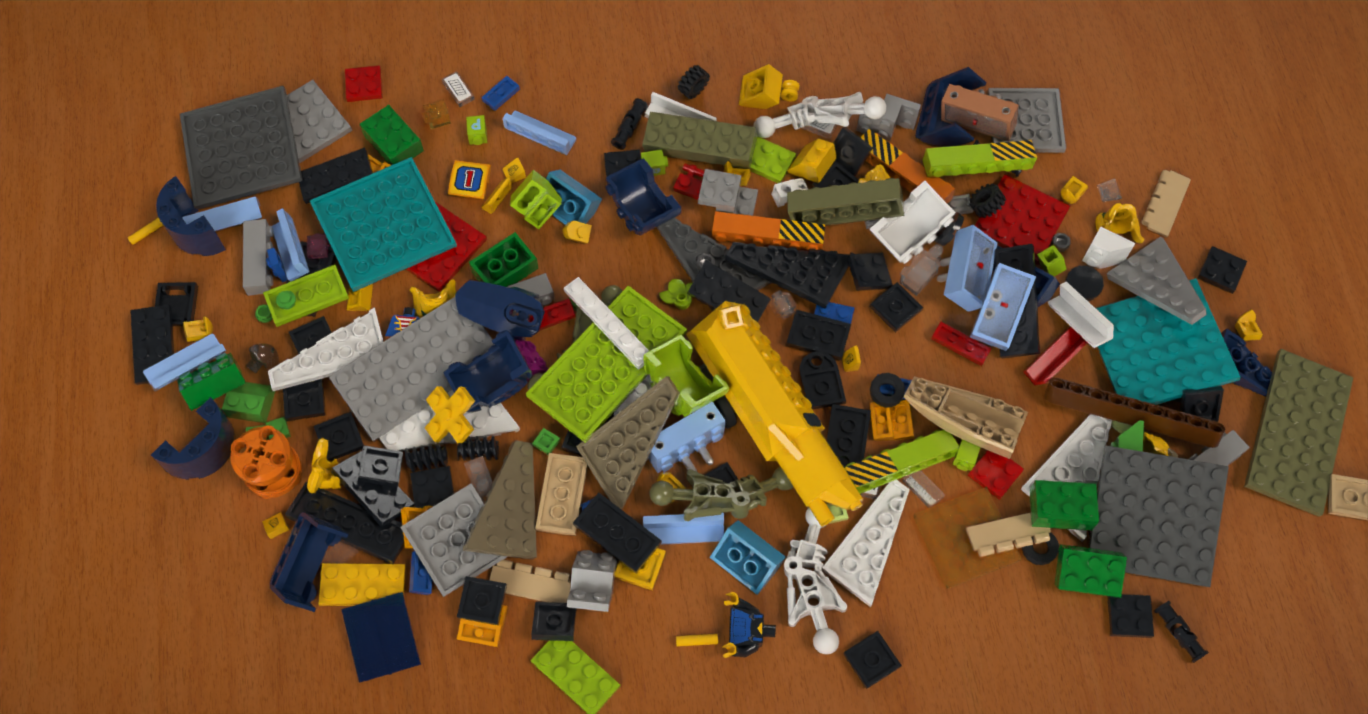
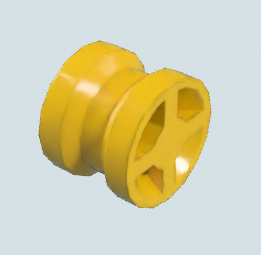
M785 80L782 84L781 98L789 102L796 101L798 99L799 83L794 80Z

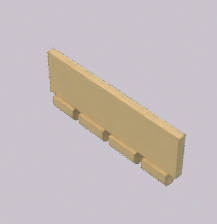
M1167 170L1162 171L1158 180L1159 183L1156 185L1153 197H1151L1141 222L1147 226L1146 229L1166 238L1169 236L1191 179L1172 170L1170 172Z
M1031 512L966 527L973 550H978L980 557L994 554L993 546H995L996 552L1000 553L1013 550V542L1016 548L1033 545V540L1035 544L1050 541L1049 533H1051L1050 528L1032 527Z
M504 559L498 562L497 566L493 565L489 580L506 583L507 589L505 594L541 602L567 603L571 588V582H569L570 574L556 571L554 578H551L553 570L536 567L535 573L531 574L533 566L516 563L515 570H513V561Z

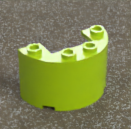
M682 335L644 354L643 361L645 372L647 375L650 374L652 380L650 383L651 388L666 376L670 377L680 392L671 413L677 416L682 414L686 417L726 395L729 391V386L718 374L714 376L712 383L701 372V369L690 360L693 350L691 343Z

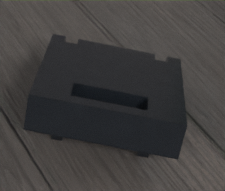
M196 282L158 283L155 306L170 305L172 325L183 326V322H186V320L187 322L194 321L199 286ZM170 290H184L186 295H169Z

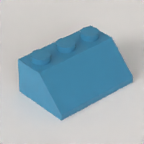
M561 169L548 173L546 179L562 198V204L552 215L565 225L570 221L586 224L596 213L602 198Z
M737 520L728 527L709 558L758 595L777 572L786 557Z

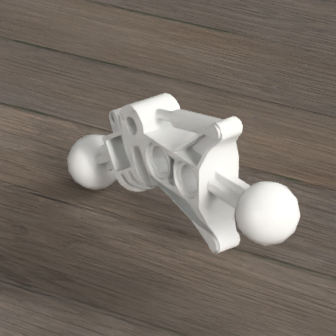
M856 92L847 97L818 99L816 96H809L803 99L802 103L787 107L788 114L773 119L768 116H760L755 120L753 127H756L757 136L761 138H769L773 135L775 129L792 124L794 129L797 130L800 127L803 128L806 125H811V122L816 120L818 123H832L847 127L849 125L848 120L853 114H865L870 119L875 120L885 115L886 103L877 96L870 97L863 103L861 92Z
M808 507L805 518L809 527L805 540H792L790 542L791 551L788 552L787 559L784 562V573L788 577V624L790 627H794L801 618L811 615L816 628V633L813 637L815 649L822 654H831L839 646V637L835 631L828 628L823 611L834 609L843 613L847 610V604L842 600L829 578L822 572L824 564L821 561H825L826 558L823 555L827 554V550L816 543L820 529L825 526L819 524ZM802 567L815 568V571H811ZM793 579H796L801 594L797 603ZM810 579L813 584L811 586H804L802 581ZM816 598L819 604L812 606L808 603V600Z

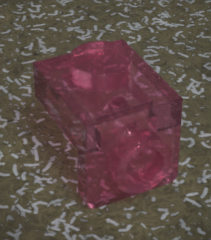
M326 234L307 236V256L309 259L328 257V246H330Z

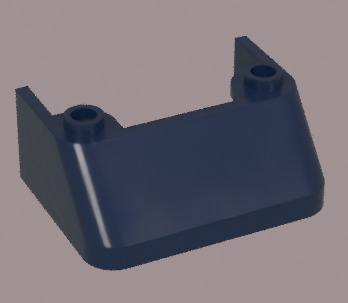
M969 67L932 81L926 89L915 134L916 138L921 142L941 147L961 146L974 141V137L958 124L941 121V101L949 84L959 85L968 90H975L985 86L987 82Z
M302 512L295 522L269 584L270 589L284 603L315 612L316 608L310 602L315 599L317 594L313 584L316 573L328 546L332 547L338 544L341 537L347 538L349 534L338 526Z

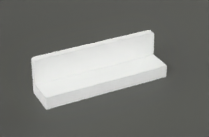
M652 92L651 103L645 112L646 118H649L650 112L717 121L716 117L655 92Z
M1067 282L1060 284V296L1048 301V305L1093 348L1113 339L1114 325Z

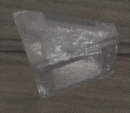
M1115 179L1097 185L1102 202L1122 199L1118 183Z

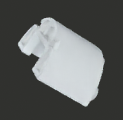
M923 181L911 192L909 198L904 201L905 216L883 217L869 230L900 263L906 264L913 257V254L917 256L924 250L923 246L927 242L931 244L938 237L936 234L944 226L947 228L954 221L952 217L956 212L926 181Z

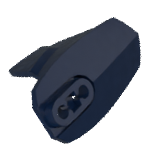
M469 280L455 294L458 313L477 324L498 333L508 330L514 339L526 341L525 337H533L539 332L545 312L542 303L535 299L539 298L537 293L518 287L508 288L496 284ZM514 310H516V313H519L518 316L515 315L513 317L512 313ZM533 315L534 320L530 322V317Z

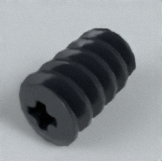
M486 435L482 441H480L478 436L475 437L474 441L468 436L466 442L457 444L458 461L461 455L464 461L468 460L469 455L472 461L476 460L477 455L480 461L484 459L485 455L487 460H491L493 455L495 460H499V441L495 440L494 435H492L490 441L487 440Z
M445 441L443 447L440 446L439 442H436L434 449L431 444H428L427 450L421 445L420 451H417L415 446H413L412 453L405 448L408 468L415 472L418 466L419 470L422 471L425 465L428 469H431L432 463L438 468L440 461L443 466H447L448 452Z

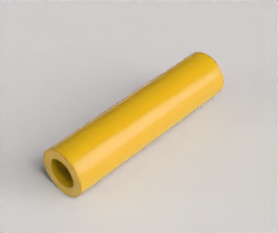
M158 217L127 238L134 245L162 227L163 224Z
M718 634L676 636L677 647L718 644Z

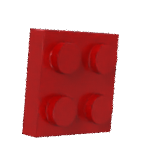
M380 65L345 69L347 102L383 98Z
M988 450L968 476L1000 500L1024 471V468L1012 459Z

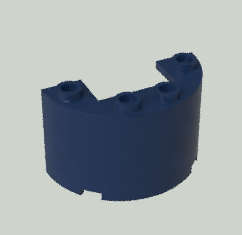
M644 158L606 177V191L610 196L612 195L618 208L616 212L620 219L624 218L626 227L630 232L633 230L637 235L641 236L681 214V206L672 195L666 197L655 183L653 169Z
M176 176L170 179L158 195L156 210L160 221L176 245L192 255L210 256L225 251L224 245L204 215L188 225L185 223L182 217L194 214L198 210L194 207L192 200Z
M508 330L499 332L496 338L491 340L495 345L491 346L485 354L473 358V362L466 365L461 362H455L448 367L449 369L443 372L454 393L459 387H465L475 400L473 405L466 411L468 413L481 411L482 406L490 408L507 400L528 383L527 378L532 377L531 369Z
M211 397L196 411L209 424L180 453L165 440L151 454L163 469L174 477L189 480V478L200 479L207 477L219 470L231 455V444L234 441L235 435L233 426Z

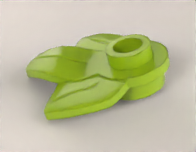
M672 279L668 285L669 290L660 292L659 296L666 304H674L681 310L687 309L692 302V296L687 294L692 283L685 285L680 279Z

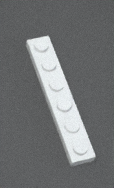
M579 277L564 287V292L638 370L644 366V354L649 350Z

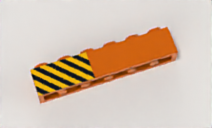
M868 129L860 137L873 147L865 161L873 167L879 164L883 165L890 178H899L900 185L910 193L923 181H926L947 204L953 199L955 188L950 183L943 181L939 177H927L925 167L921 163L916 162L907 153L900 151L892 143L887 142L878 133Z
M715 211L712 239L719 242L730 241L756 244V246L795 247L797 250L809 251V249L822 250L825 224Z

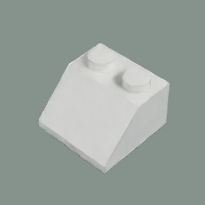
M1100 226L1082 261L1088 266L1097 269L1119 265L1126 260L1135 243Z

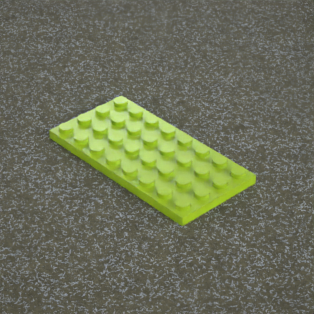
M627 286L608 306L614 315L649 351L679 335L684 336L687 333V329L630 286ZM593 322L526 392V397L586 443L592 434L604 424L648 375L645 372L644 366L638 370Z

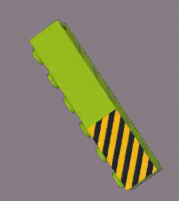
M1032 140L926 148L922 160L927 177L1028 170L1033 168L1037 155Z
M938 429L928 436L917 437L910 443H901L897 448L892 450L886 449L880 454L868 456L858 463H849L845 466V470L861 494L953 458L960 447L951 433Z

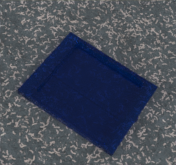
M403 592L341 609L359 683L421 665Z

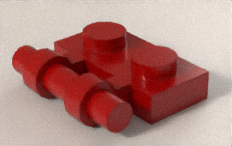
M685 163L682 170L687 171L688 174L680 173L673 191L698 200L702 181L693 177L694 175L703 177L705 170L697 168V165Z

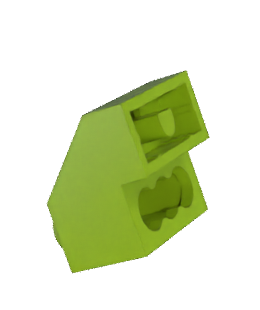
M534 170L514 191L510 200V206L525 216L524 219L537 229H540L562 204V198L550 182Z

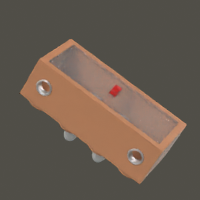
M949 84L941 101V121L950 124L956 123L960 127L1009 142L1017 125L1019 105L1012 101L1002 100L1000 94L988 96L984 94L983 89L972 91L959 85Z

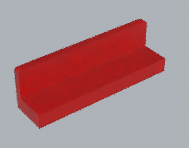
M1069 326L1023 372L1034 386L1046 384L1088 342Z

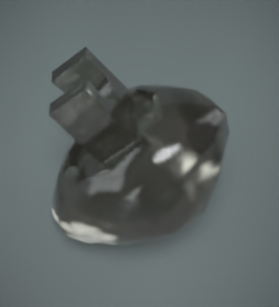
M266 343L250 346L249 354L252 359L246 366L253 372L257 373L262 365L267 370L279 365L278 352L274 346Z

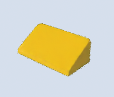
M509 177L498 184L481 206L483 210L492 214L512 189Z
M373 284L355 292L352 291L349 285L347 311L370 310Z

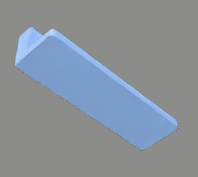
M516 110L513 111L512 115L506 113L503 117L504 128L565 155L569 153L576 141L575 136Z
M255 196L182 218L188 225L204 215L214 231L243 224V221L261 219L262 215L259 208V199Z
M282 208L276 211L279 222L273 225L272 228L287 279L291 282L310 271L293 219Z
M210 334L145 369L143 373L154 391H157L179 379L182 374L192 372L201 364L212 361L225 353L226 349L223 344L218 342L214 334Z
M721 513V515L698 517L691 521H685L684 514L643 516V527L662 540L660 545L719 542L724 535V513Z

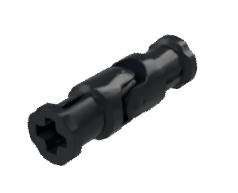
M636 98L633 101L631 110L627 111L617 129L618 133L611 140V144L619 150L625 149L627 140L632 137L634 130L642 119L641 115L648 108L647 103L642 99Z
M1167 601L1155 609L1154 612L1161 616L1166 623V628L1178 640L1179 645L1186 649L1193 658L1192 662L1195 663L1209 652L1203 649L1197 641L1198 637L1191 632L1182 616L1174 611L1170 605L1171 602ZM1177 623L1182 624L1179 628H1176L1174 630V626Z

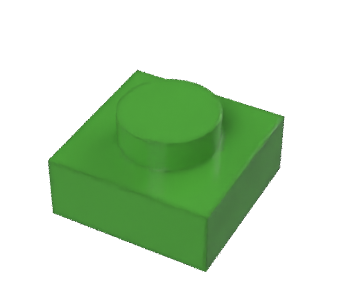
M285 417L265 423L279 430L286 438L291 437Z
M543 428L532 444L549 456V453H552L560 442V437Z

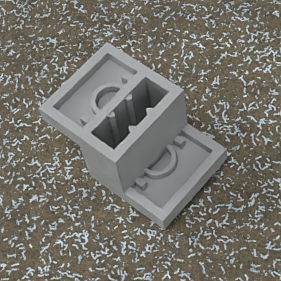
M886 94L884 99L886 103L885 115L875 120L870 119L865 114H860L856 131L864 134L870 129L874 133H878L883 139L891 141L896 125L914 130L921 104Z
M705 169L698 204L716 207L718 212L753 216L758 190L740 187L741 175Z
M590 550L578 551L572 567L571 588L567 599V607L608 612L613 596L618 559L608 552L599 554L593 553Z

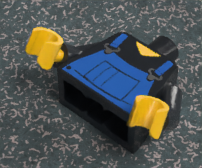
M735 592L726 593V595L730 596L731 601H724V604L726 606L733 605L734 607L730 609L729 643L722 646V648L728 649V653L723 654V657L746 658L762 647L763 637H775L776 625L764 624V614L760 613L759 609L749 602L739 598Z

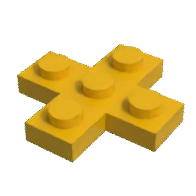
M437 386L426 399L436 415L425 426V429L434 442H440L450 432L457 443H463L474 430L464 414L473 405L475 400L465 387H459L450 397L442 386Z

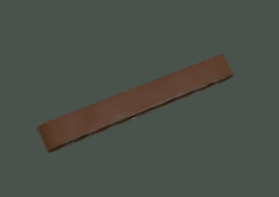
M1051 378L1044 395L1045 399L1053 404L1132 426L1139 420H1142L1146 430L1211 448L1219 446L1226 430L1223 424L1213 420L1061 378Z

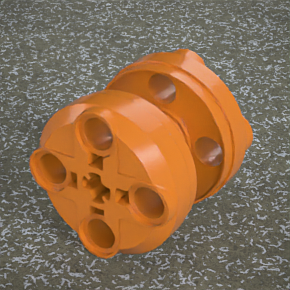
M266 425L252 428L231 444V465L234 471L244 480L247 487L261 498L280 497L300 483L302 478L300 457L291 447L284 434L274 427ZM269 435H273L270 440H266ZM247 447L243 453H239L242 448ZM294 472L293 476L287 478L288 473ZM262 486H267L265 490H260Z

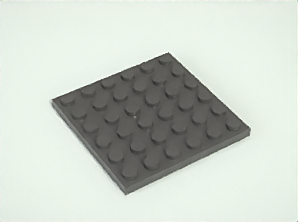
M284 86L180 114L193 204L197 210L303 181Z
M1105 445L1097 490L1099 523L1091 531L1088 548L1122 552L1127 557L1126 573L1210 587L1229 466Z

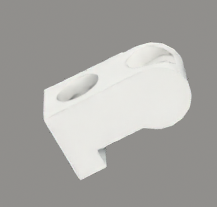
M803 178L792 179L774 185L771 195L777 207L785 205L787 202V192L809 190Z

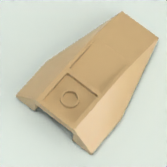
M915 376L904 395V398L919 413L940 428L967 442L1010 459L1014 451L1017 438L1028 413L1021 407L1009 405L1001 399H995Z

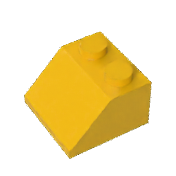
M768 64L743 75L739 105L742 107L768 109L779 104L783 74Z
M818 138L805 145L787 172L819 183L836 160L834 143Z

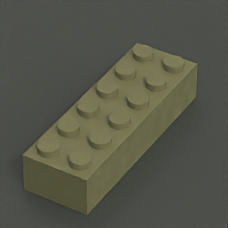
M650 112L642 145L645 152L662 149L663 156L719 165H725L729 161L732 167L750 169L757 132L756 127Z
M888 178L880 181L870 180L864 183L832 185L825 188L814 187L809 190L787 192L788 214L793 221L825 224L826 226L876 220L883 217L905 216L903 193L899 178Z

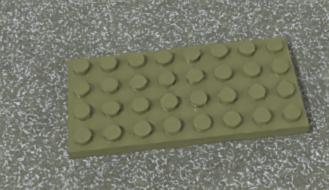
M1280 349L1277 351L1244 487L1318 517L1323 515L1330 486V475L1334 468L1353 377L1286 350Z

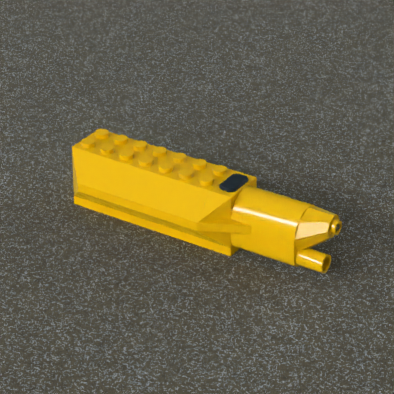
M724 301L686 334L712 376L714 377L718 374L722 380L727 382L729 391L725 396L766 461H777L803 503L806 507L810 508L819 524L825 526L835 519L827 504L846 510H857L863 505L861 503L863 498L821 432L825 428L812 410L811 402L803 396L801 387L791 378L790 370L781 363L780 355L772 349L770 340L762 334L760 325L750 316L749 308L744 304ZM731 306H740L743 325L724 329L717 310Z

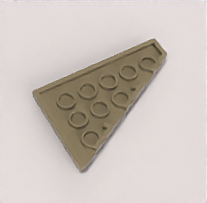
M668 376L595 431L586 443L581 442L576 446L610 501L620 509H623L680 394Z
M515 440L511 443L508 455L503 460V466L494 479L492 489L487 494L488 498L479 511L474 527L471 528L470 536L463 546V551L524 559L537 558L533 444Z

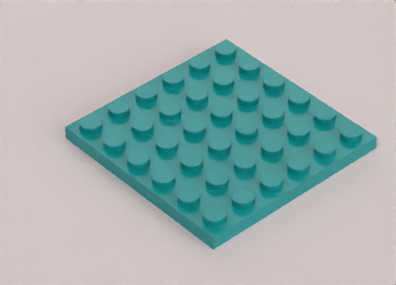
M412 157L310 200L353 292L457 246Z
M1197 278L1189 280L1206 308V315L1193 325L1140 296L1096 308L1114 325L1113 339L1097 346L1116 394L1157 405L1181 398L1183 390H1198L1222 386L1240 380L1239 372Z

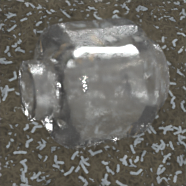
M779 290L771 295L772 299L769 301V307L776 318L784 320L795 313L797 305L789 292H781Z

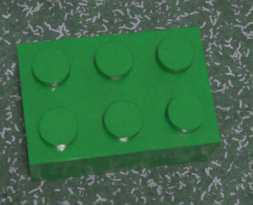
M390 105L382 108L359 124L363 136L391 166L410 157L414 158L424 151L420 138Z
M516 232L469 262L471 272L479 282L504 287L518 283L539 269L537 258Z
M223 353L216 357L215 361L203 363L197 370L186 372L177 380L179 391L191 411L202 406L210 397L214 400L246 383L243 373L232 353Z
M1035 480L1031 486L1032 527L1092 531L1099 523L1096 484Z
M1060 544L1054 584L1060 590L1121 598L1127 557L1122 552Z

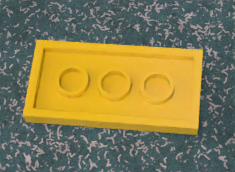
M322 563L319 605L403 606L406 566L405 564Z

